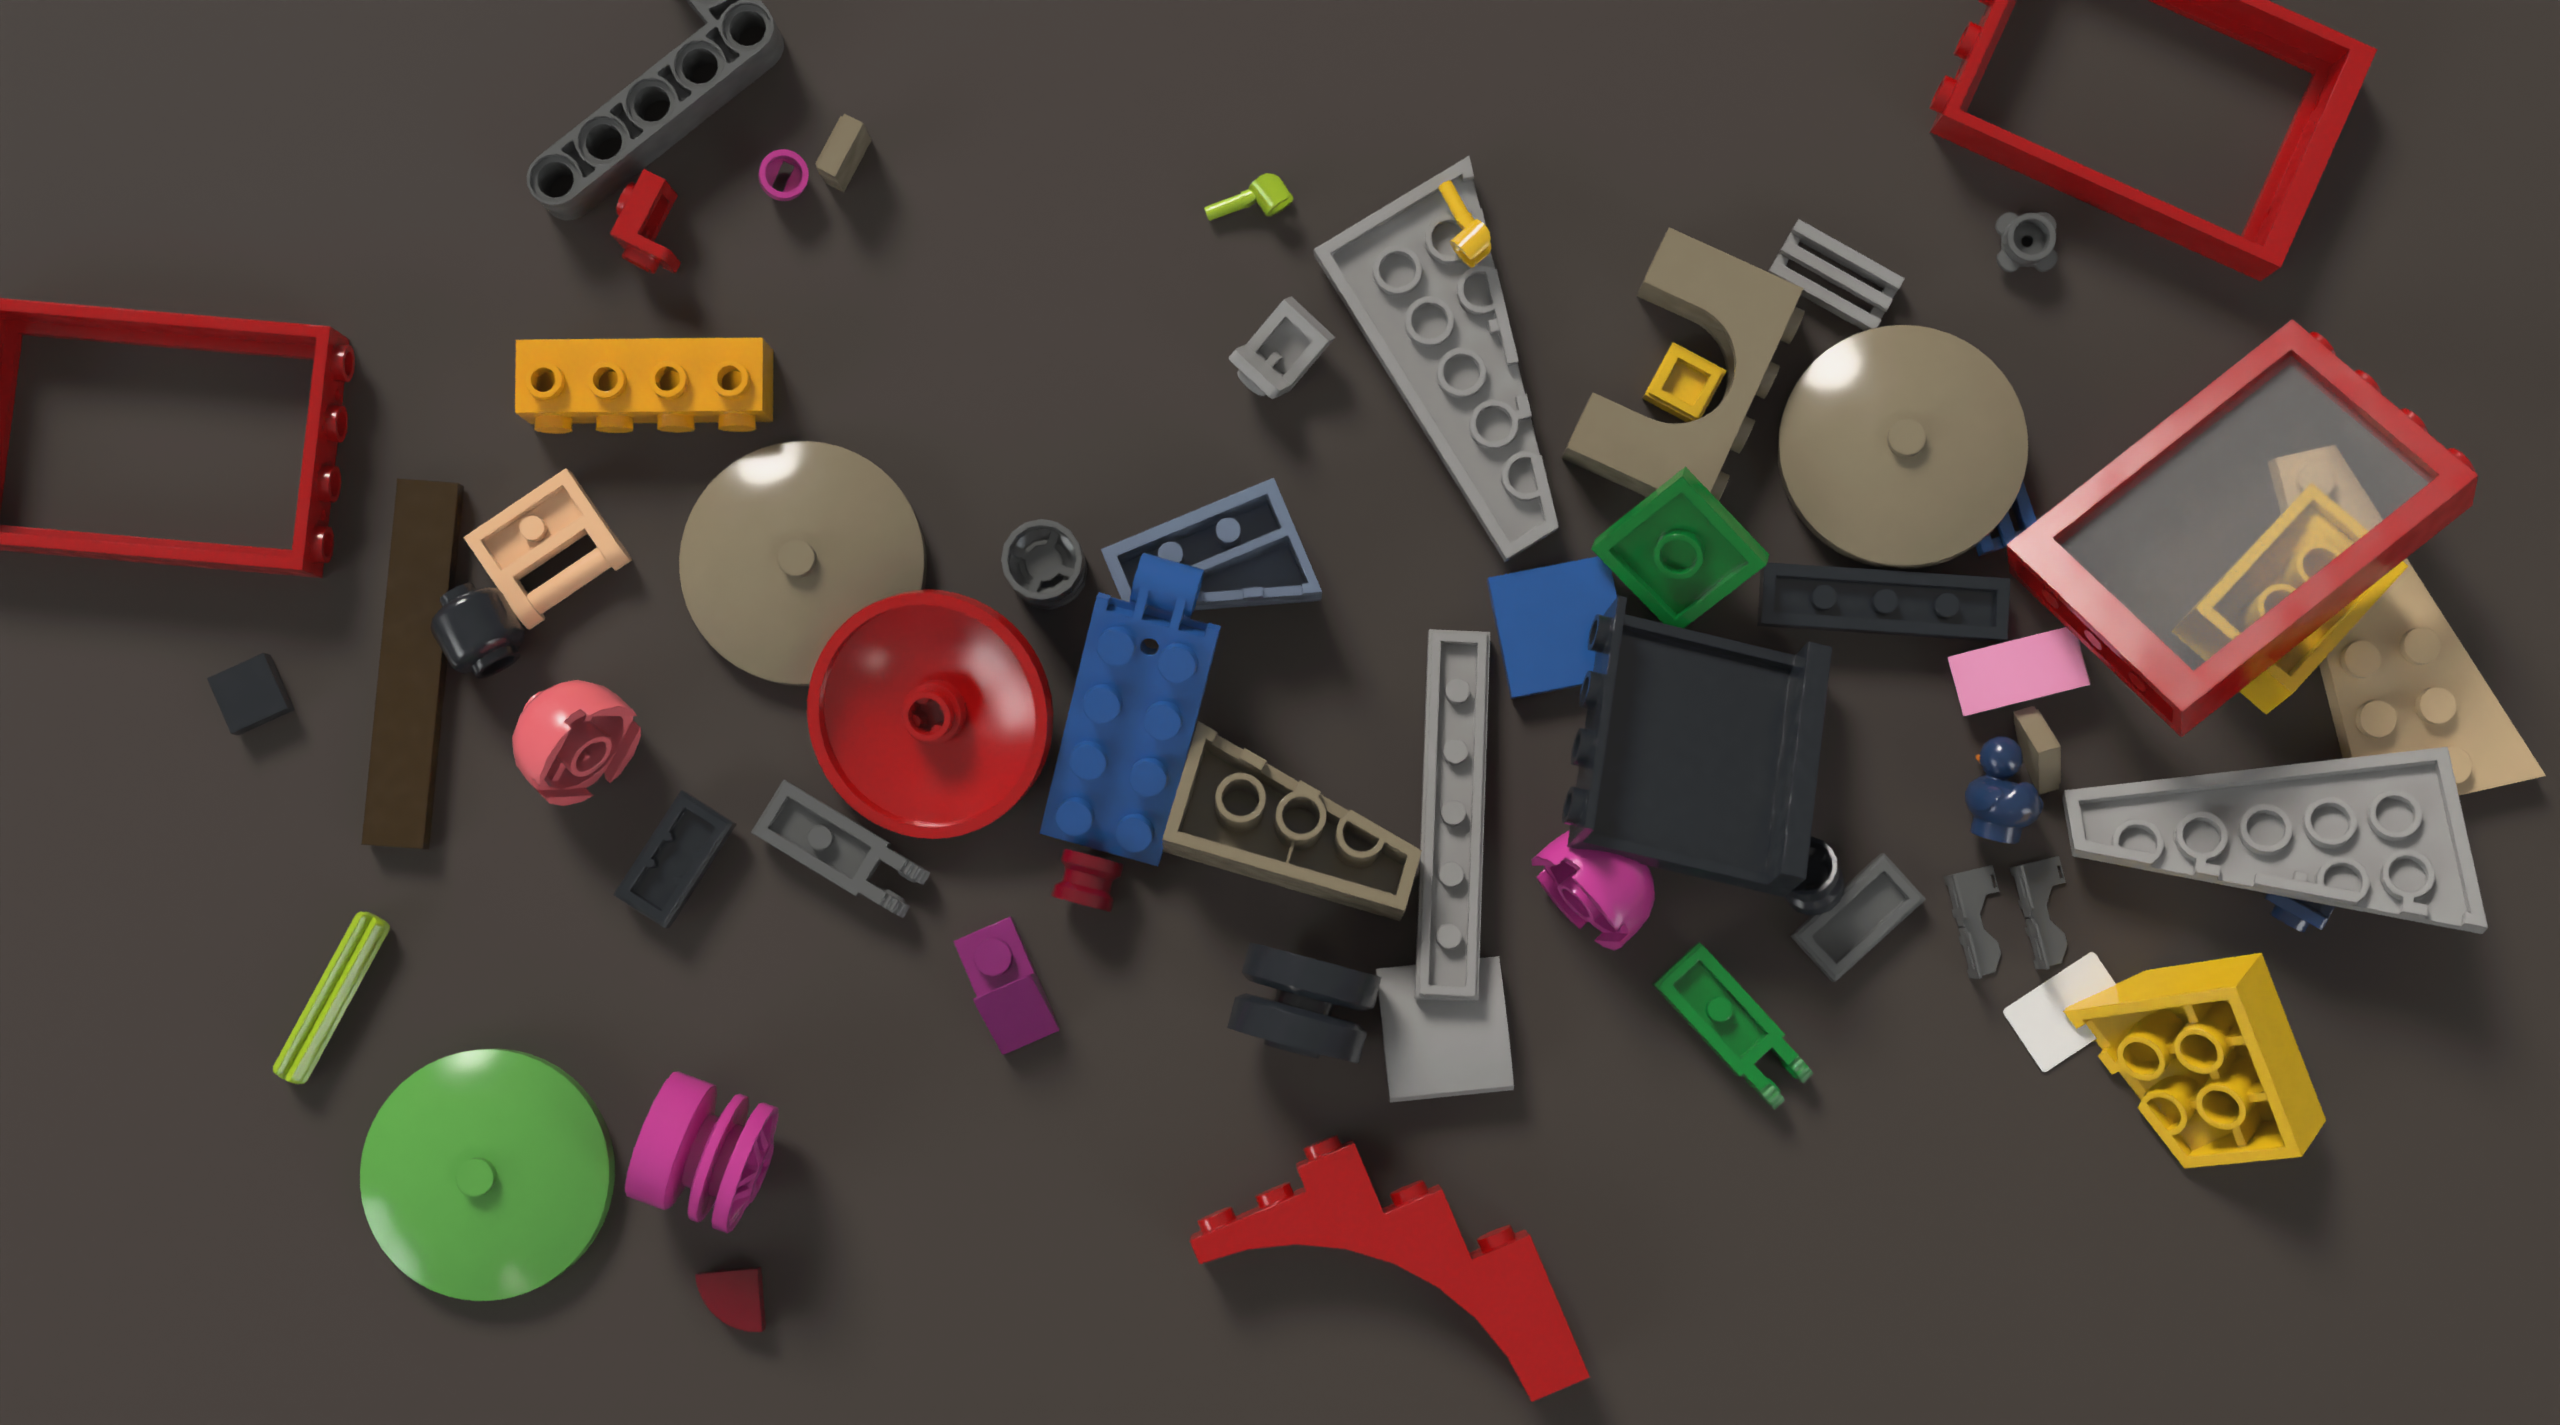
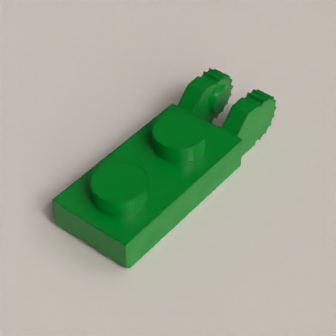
M1700 942L1694 944L1652 983L1736 1076H1743L1746 1082L1774 1110L1785 1099L1777 1085L1771 1079L1765 1077L1754 1065L1766 1052L1771 1050L1781 1062L1785 1071L1802 1083L1813 1075L1809 1066L1783 1039L1786 1034Z

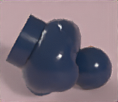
M1998 736L1988 740L1983 745L1980 754L1975 756L1985 771V775L1971 781L1965 791L1966 805L1968 810L1974 815L1970 832L1989 840L2017 844L2020 842L2023 827L2031 825L2038 819L2044 803L2038 795L2037 789L2031 783L2022 782L2018 784L2008 780L2020 770L2023 764V752L2013 739Z

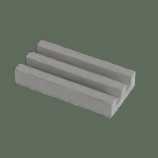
M1800 219L1794 225L1768 271L1804 288L1801 296L1863 331L1878 327L1882 316L1889 308L1894 295L1905 279ZM1799 241L1882 287V292L1797 246ZM1791 259L1830 283L1873 305L1872 310L1868 313L1786 267L1787 262Z

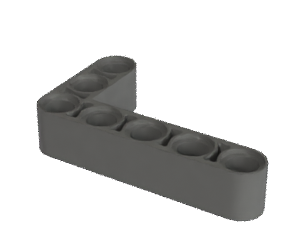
M686 0L705 25L540 154L531 163L527 173V186L532 196L555 218L567 221L576 220L586 215L771 69L782 56L784 40L769 10L761 0ZM753 26L766 28L764 37L760 42L751 46L739 44L740 35L746 29ZM707 63L718 65L716 75L710 81L701 84L691 81L693 72L699 66ZM662 100L670 102L668 113L662 119L652 122L644 120L646 109L652 103ZM609 138L622 139L620 151L614 157L604 160L597 158L598 148L604 141ZM564 175L573 176L574 182L567 194L562 197H550L551 185L557 178Z

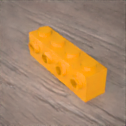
M764 338L516 340L515 413L530 424H534L535 431L553 434L572 432V424L596 423L597 431L607 433L632 432L633 423H657L658 430L676 433L694 431L695 423L718 422V429L723 431L756 430V422H773V349Z

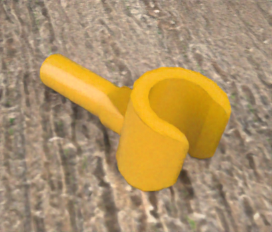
M1448 180L1439 185L1438 189L1453 214L1456 223L1462 229L1460 233L1450 240V244L1458 257L1468 267L1472 268L1491 252L1490 231L1480 220H1474L1453 182Z

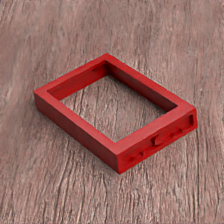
M1978 0V2L1987 7L1979 25L1970 21L1957 44L1954 56L1963 60L1955 78L1945 75L1932 99L1929 109L1938 112V115L1930 133L2258 281H2262L2281 268L2378 49L2269 0H2148L2312 74L2241 236L1967 113L2017 0Z
M0 298V514L23 335L314 360L292 550L0 525L1 551L315 578L323 577L324 563L330 562L334 551V533L332 528L328 526L331 502L335 503L341 490V473L339 468L335 466L338 442L344 441L348 429L347 410L345 406H342L345 382H349L352 379L355 368V355L352 346L349 345V338L331 326Z

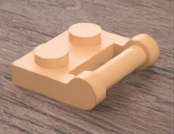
M567 468L463 537L496 587L503 593L515 615L529 630L545 620L544 612L611 567L617 571L632 561L629 553L609 528L574 474ZM589 534L597 548L532 592L528 593L519 581L520 579Z

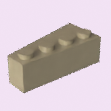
M1199 721L1162 838L1163 852L1397 921L1401 920L1405 912L1422 850L1353 810L1348 811L1324 797L1319 790L1301 780L1298 782L1267 764V760L1246 748L1243 750L1218 735L1217 731Z

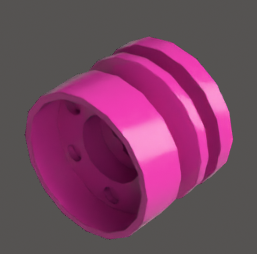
M679 1071L673 1072L655 1098L640 1131L627 1171L625 1183L626 1196L662 1210H667L673 1206L685 1187L691 1189L688 1202L689 1219L695 1222L702 1221L715 1202L712 1227L729 1233L733 1231L747 1206L755 1199L766 1176L774 1150V1135L779 1117L778 1107L764 1102L759 1103L747 1121L749 1097L737 1094L723 1110L720 1117L714 1115L717 1103V1086Z

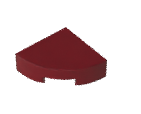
M761 1266L706 1271L695 1274L697 1288L703 1302L719 1320L733 1328L748 1332H763L766 1329Z

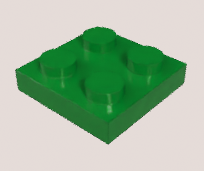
M1686 466L1595 538L1591 548L1663 624L1685 628L1765 567L1770 555Z

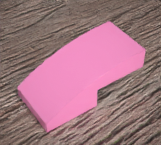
M2067 627L1948 657L1963 717L2091 685L2079 639Z

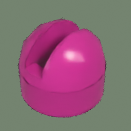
M775 150L769 153L760 165V185L763 191L775 200L789 201L797 198L804 191L808 182L809 172L805 161L800 155L791 150ZM783 162L794 166V169L786 181L784 191L781 192L772 187Z

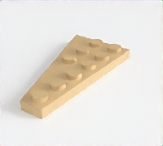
M2335 446L2278 458L2268 463L2281 515L2312 484L2368 532L2382 521ZM2406 558L2403 561L2408 565L2406 570L2319 664L2343 759L2448 747L2458 795L2546 776Z

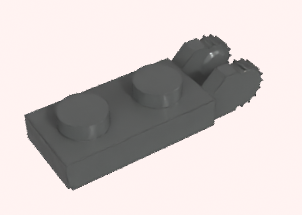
M784 779L751 831L757 837L857 897H860L862 894L904 918L910 908V905L905 903L904 898L889 889L885 890L869 881L880 862L883 861L893 867L899 875L913 883L918 882L924 885L930 875V872L890 849L891 843Z

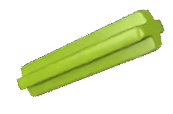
M362 911L354 916L273 1065V1072L277 1076L297 1085L308 1081L390 930V925L384 919L372 913Z

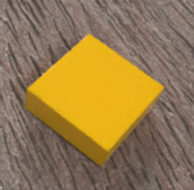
M1672 342L1642 399L1685 422L1700 419L1727 370Z

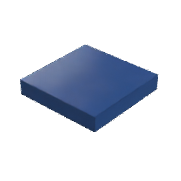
M1597 556L1488 577L1487 585L1510 699L1582 686L1586 673L1593 671L1596 652L1588 650V637L1592 622L1597 614L1604 615L1617 598L1611 569Z

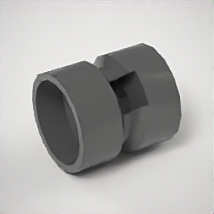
M1045 519L1025 522L1013 530L1004 543L1001 557L1004 576L1018 596L1031 606L1046 610L1064 607L1075 600L1084 588L1088 573L1085 554L1072 532L1060 523Z

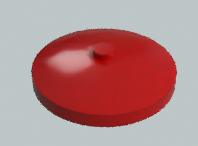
M943 590L908 591L884 598L861 609L846 620L828 640L819 655L809 684L807 698L809 734L818 763L835 791L855 811L871 822L901 835L927 839L950 838L979 830L994 822L1011 810L1031 789L1045 764L1052 740L1054 715L1052 695L1047 676L1036 652L1024 635L1002 614L974 598L959 593Z

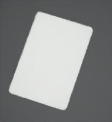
M2090 952L2006 1007L2003 1013L2041 1071L2047 1072L2097 1039L2086 1024L2076 1029L2063 1012L2064 1009L2116 985L2098 956L2094 952Z

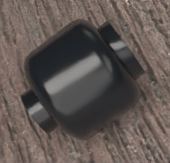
M465 583L451 589L440 598L439 601L442 608L432 618L430 628L454 670L462 674L473 673L477 679H482L503 671L520 658L521 654L518 648L523 644L526 633L518 617L499 589L494 587L476 589L473 583Z

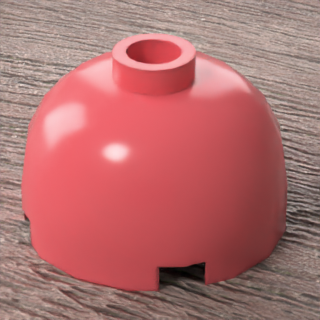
M581 680L553 685L532 696L520 714L512 736L516 766L531 786L549 804L568 806L583 802L594 796L587 787L596 783L604 773L605 779L611 783L622 773L634 756L641 738V727L633 720V716L637 715L617 694L604 686Z

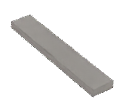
M1429 629L1420 833V850H1422L1419 860L1414 999L1478 1001L1490 632Z

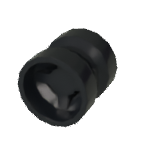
M1811 837L1806 879L1788 893L1785 898L1787 903L1799 913L1821 915L1831 911L1840 902L1844 893V878L1833 849L1823 840ZM1814 884H1818L1817 886H1815V887H1813V888H1806V886H1812V885H1814Z

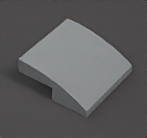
M1499 956L1480 958L1477 1002L1414 999L1416 965L1376 969V976L1382 977L1378 989L1390 1103L1514 1090L1508 1022Z

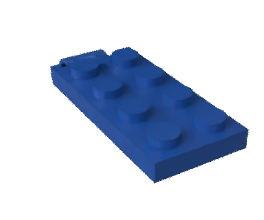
M1143 553L1134 577L1130 602L1100 592L1096 596L1039 834L1159 866L1163 855L1162 838L1191 747L1221 630L1219 625L1191 619L1201 589L1204 569ZM1144 639H1154L1159 647L1155 649L1147 647Z

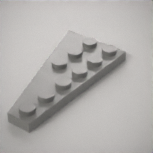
M1467 156L1316 247L1313 255L1502 559L1506 562L1557 531L1559 525L1542 455L1539 453L1533 429L1531 409L1527 394L1524 391L1518 366L1519 360L1492 254L1490 252L1476 266L1470 268L1458 257L1450 244V240L1460 233L1462 229L1456 223L1453 214L1438 189L1439 185L1443 182L1451 180L1474 220L1478 219L1486 225L1473 180L1474 174L1470 157Z
M2448 747L2064 790L2062 800L2073 857L2483 934L2488 928Z

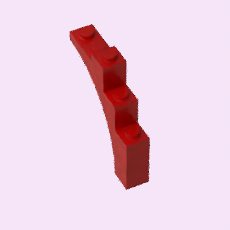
M1336 1134L1303 1148L1307 1159L1296 1163V1168L1304 1185L1303 1188L1293 1191L1290 1182H1286L1256 1195L1255 1198L1259 1206L1237 1216L1232 1206L1209 1214L1197 1221L1201 1231L1192 1234L1190 1237V1243L1199 1264L1247 1249L1295 1244L1347 1249L1393 1263L1438 1287L1476 1318L1509 1359L1531 1402L1590 1377L1530 1234L1525 1229L1514 1233L1511 1225L1503 1226L1477 1238L1480 1248L1469 1253L1441 1186L1437 1184L1427 1188L1424 1180L1416 1181L1390 1193L1393 1204L1382 1208L1353 1139L1341 1144Z

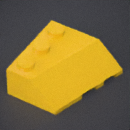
M2262 953L2145 970L2116 983V985L2070 1005L2063 1011L2076 1029L2086 1024L2097 1038L2095 1042L2102 1049L2098 1055L2099 1059L2112 1075L2119 1072L2141 1100L2138 1109L2184 1169L2302 1157L2326 1122L2322 1107Z

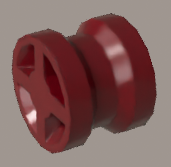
M1064 849L1061 862L1065 867L1062 881L1054 885L1051 897L1111 912L1114 904V899L1110 894L1113 881L1121 877L1124 864Z

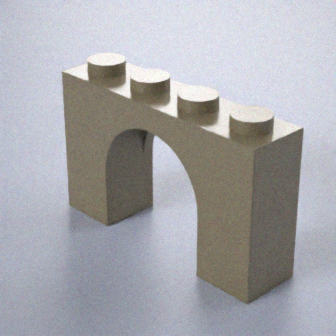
M1669 227L1636 296L1698 324L1714 338L1723 354L1727 370L1726 387L1722 400L1716 409L1700 419L1687 423L1672 424L1653 420L1596 393H1592L1562 455V459L1645 497L1652 494L1686 466L1719 501L1730 475L1721 471L1730 450L1736 453L1741 452L1755 423L1754 419L1746 416L1755 395L1765 399L1779 371L1780 365L1771 361L1779 341L1790 344L1804 316L1805 311L1796 307L1804 288Z

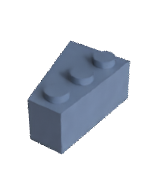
M1274 478L1101 549L1121 599L1130 602L1134 577L1143 553L1204 569L1203 581L1194 610L1321 601L1322 590Z

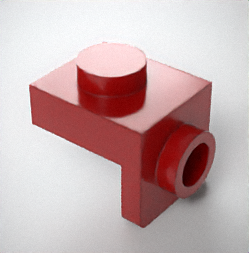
M643 169L636 183L630 182L621 193L616 207V213L619 217L610 234L625 249L621 257L629 263L651 274H655L659 266L676 274L681 262L671 250L654 241L678 195L666 179Z

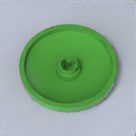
M478 1049L459 1052L436 1060L413 1073L395 1089L377 1113L366 1137L360 1166V1190L366 1219L375 1239L388 1258L404 1274L420 1285L445 1296L471 1301H495L525 1294L549 1283L567 1271L588 1250L603 1226L609 1211L615 1181V1159L610 1134L601 1112L585 1089L572 1076L547 1060L529 1053L508 1049Z

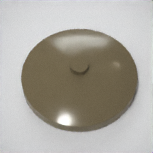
M1912 325L1884 326L1854 334L1840 341L1819 356L1803 373L1787 401L1781 419L1777 447L1778 466L1782 484L1794 511L1805 526L1825 545L1849 559L1869 566L1896 570L1919 569L1947 562L1964 554L1985 539L2001 522L2013 505L2025 476L2028 460L2027 426L2024 412L2012 385L1994 362L1979 349L1952 334L1933 328Z
M794 441L771 445L745 455L723 470L707 486L693 507L684 529L680 547L679 574L685 603L694 623L708 643L722 657L758 678L782 685L800 687L809 686L814 667L823 648L836 630L851 616L884 598L908 591L925 589L927 552L922 528L913 507L896 483L881 468L861 455L840 446L812 441Z

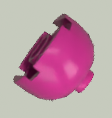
M1568 830L1549 843L1531 860L1532 866H1544L1545 868L1536 877L1553 903L1576 927L1581 929L1587 922H1590L1602 932L1594 941L1605 948L1615 951L1621 948L1638 932L1650 916L1655 901L1653 876L1647 865L1640 864L1633 859L1604 851L1567 847Z

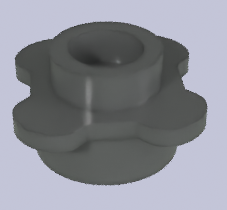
M2007 212L2000 216L1995 224V230L2001 236V251L1996 257L1998 266L2006 272H2014L2019 267H2035L2040 272L2050 270L2058 259L2057 253L2053 250L2056 243V221L2054 217L2047 212L2026 213L2019 217L2013 212ZM2023 237L2031 239L2032 244L2030 247L2022 245L2021 239Z

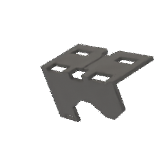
M2059 856L2009 867L2011 876H2014L2020 898L2018 900L2019 907L2023 910L2024 917H2028L2025 919L2027 925L2025 931L2027 936L2030 937L2033 948L2035 969L2047 970L2050 969L2049 966L2061 964L2068 945L2065 933L2050 920L2047 909L2052 886L2066 883ZM2057 866L2060 867L2062 878L2059 876Z
M1993 865L1943 876L1953 905V909H1951L1953 918H1956L1958 926H1962L1958 928L1960 933L1958 937L1960 945H1963L1969 968L1967 969L1969 978L1980 979L1982 975L1994 973L2001 956L1999 943L1984 929L1980 915L1986 895L2000 892ZM1991 875L1994 877L1996 887L1993 886Z

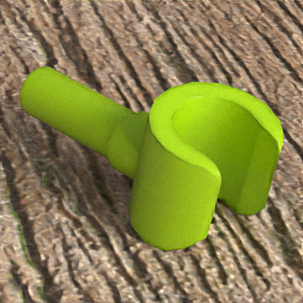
M1266 173L1254 180L1249 188L1242 191L1241 194L1204 208L1208 220L1211 221L1243 208H1248L1257 202L1265 215L1269 217L1289 206L1293 202V196L1279 176Z

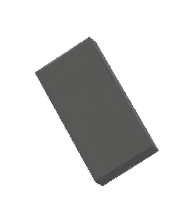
M1882 853L1844 886V893L1840 902L1831 911L1821 915H1812L1790 937L1831 982H1836L1926 899L1886 854Z

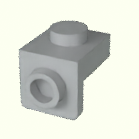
M1290 296L1279 304L1247 344L1234 350L1229 356V360L1239 369L1237 375L1247 388L1260 396L1267 395L1269 398L1274 399L1291 391L1336 337Z

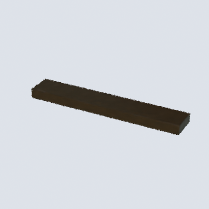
M397 478L361 845L429 850L447 670V658L433 636L430 627L432 618L442 608L439 601L440 598L455 587L464 486L459 483Z

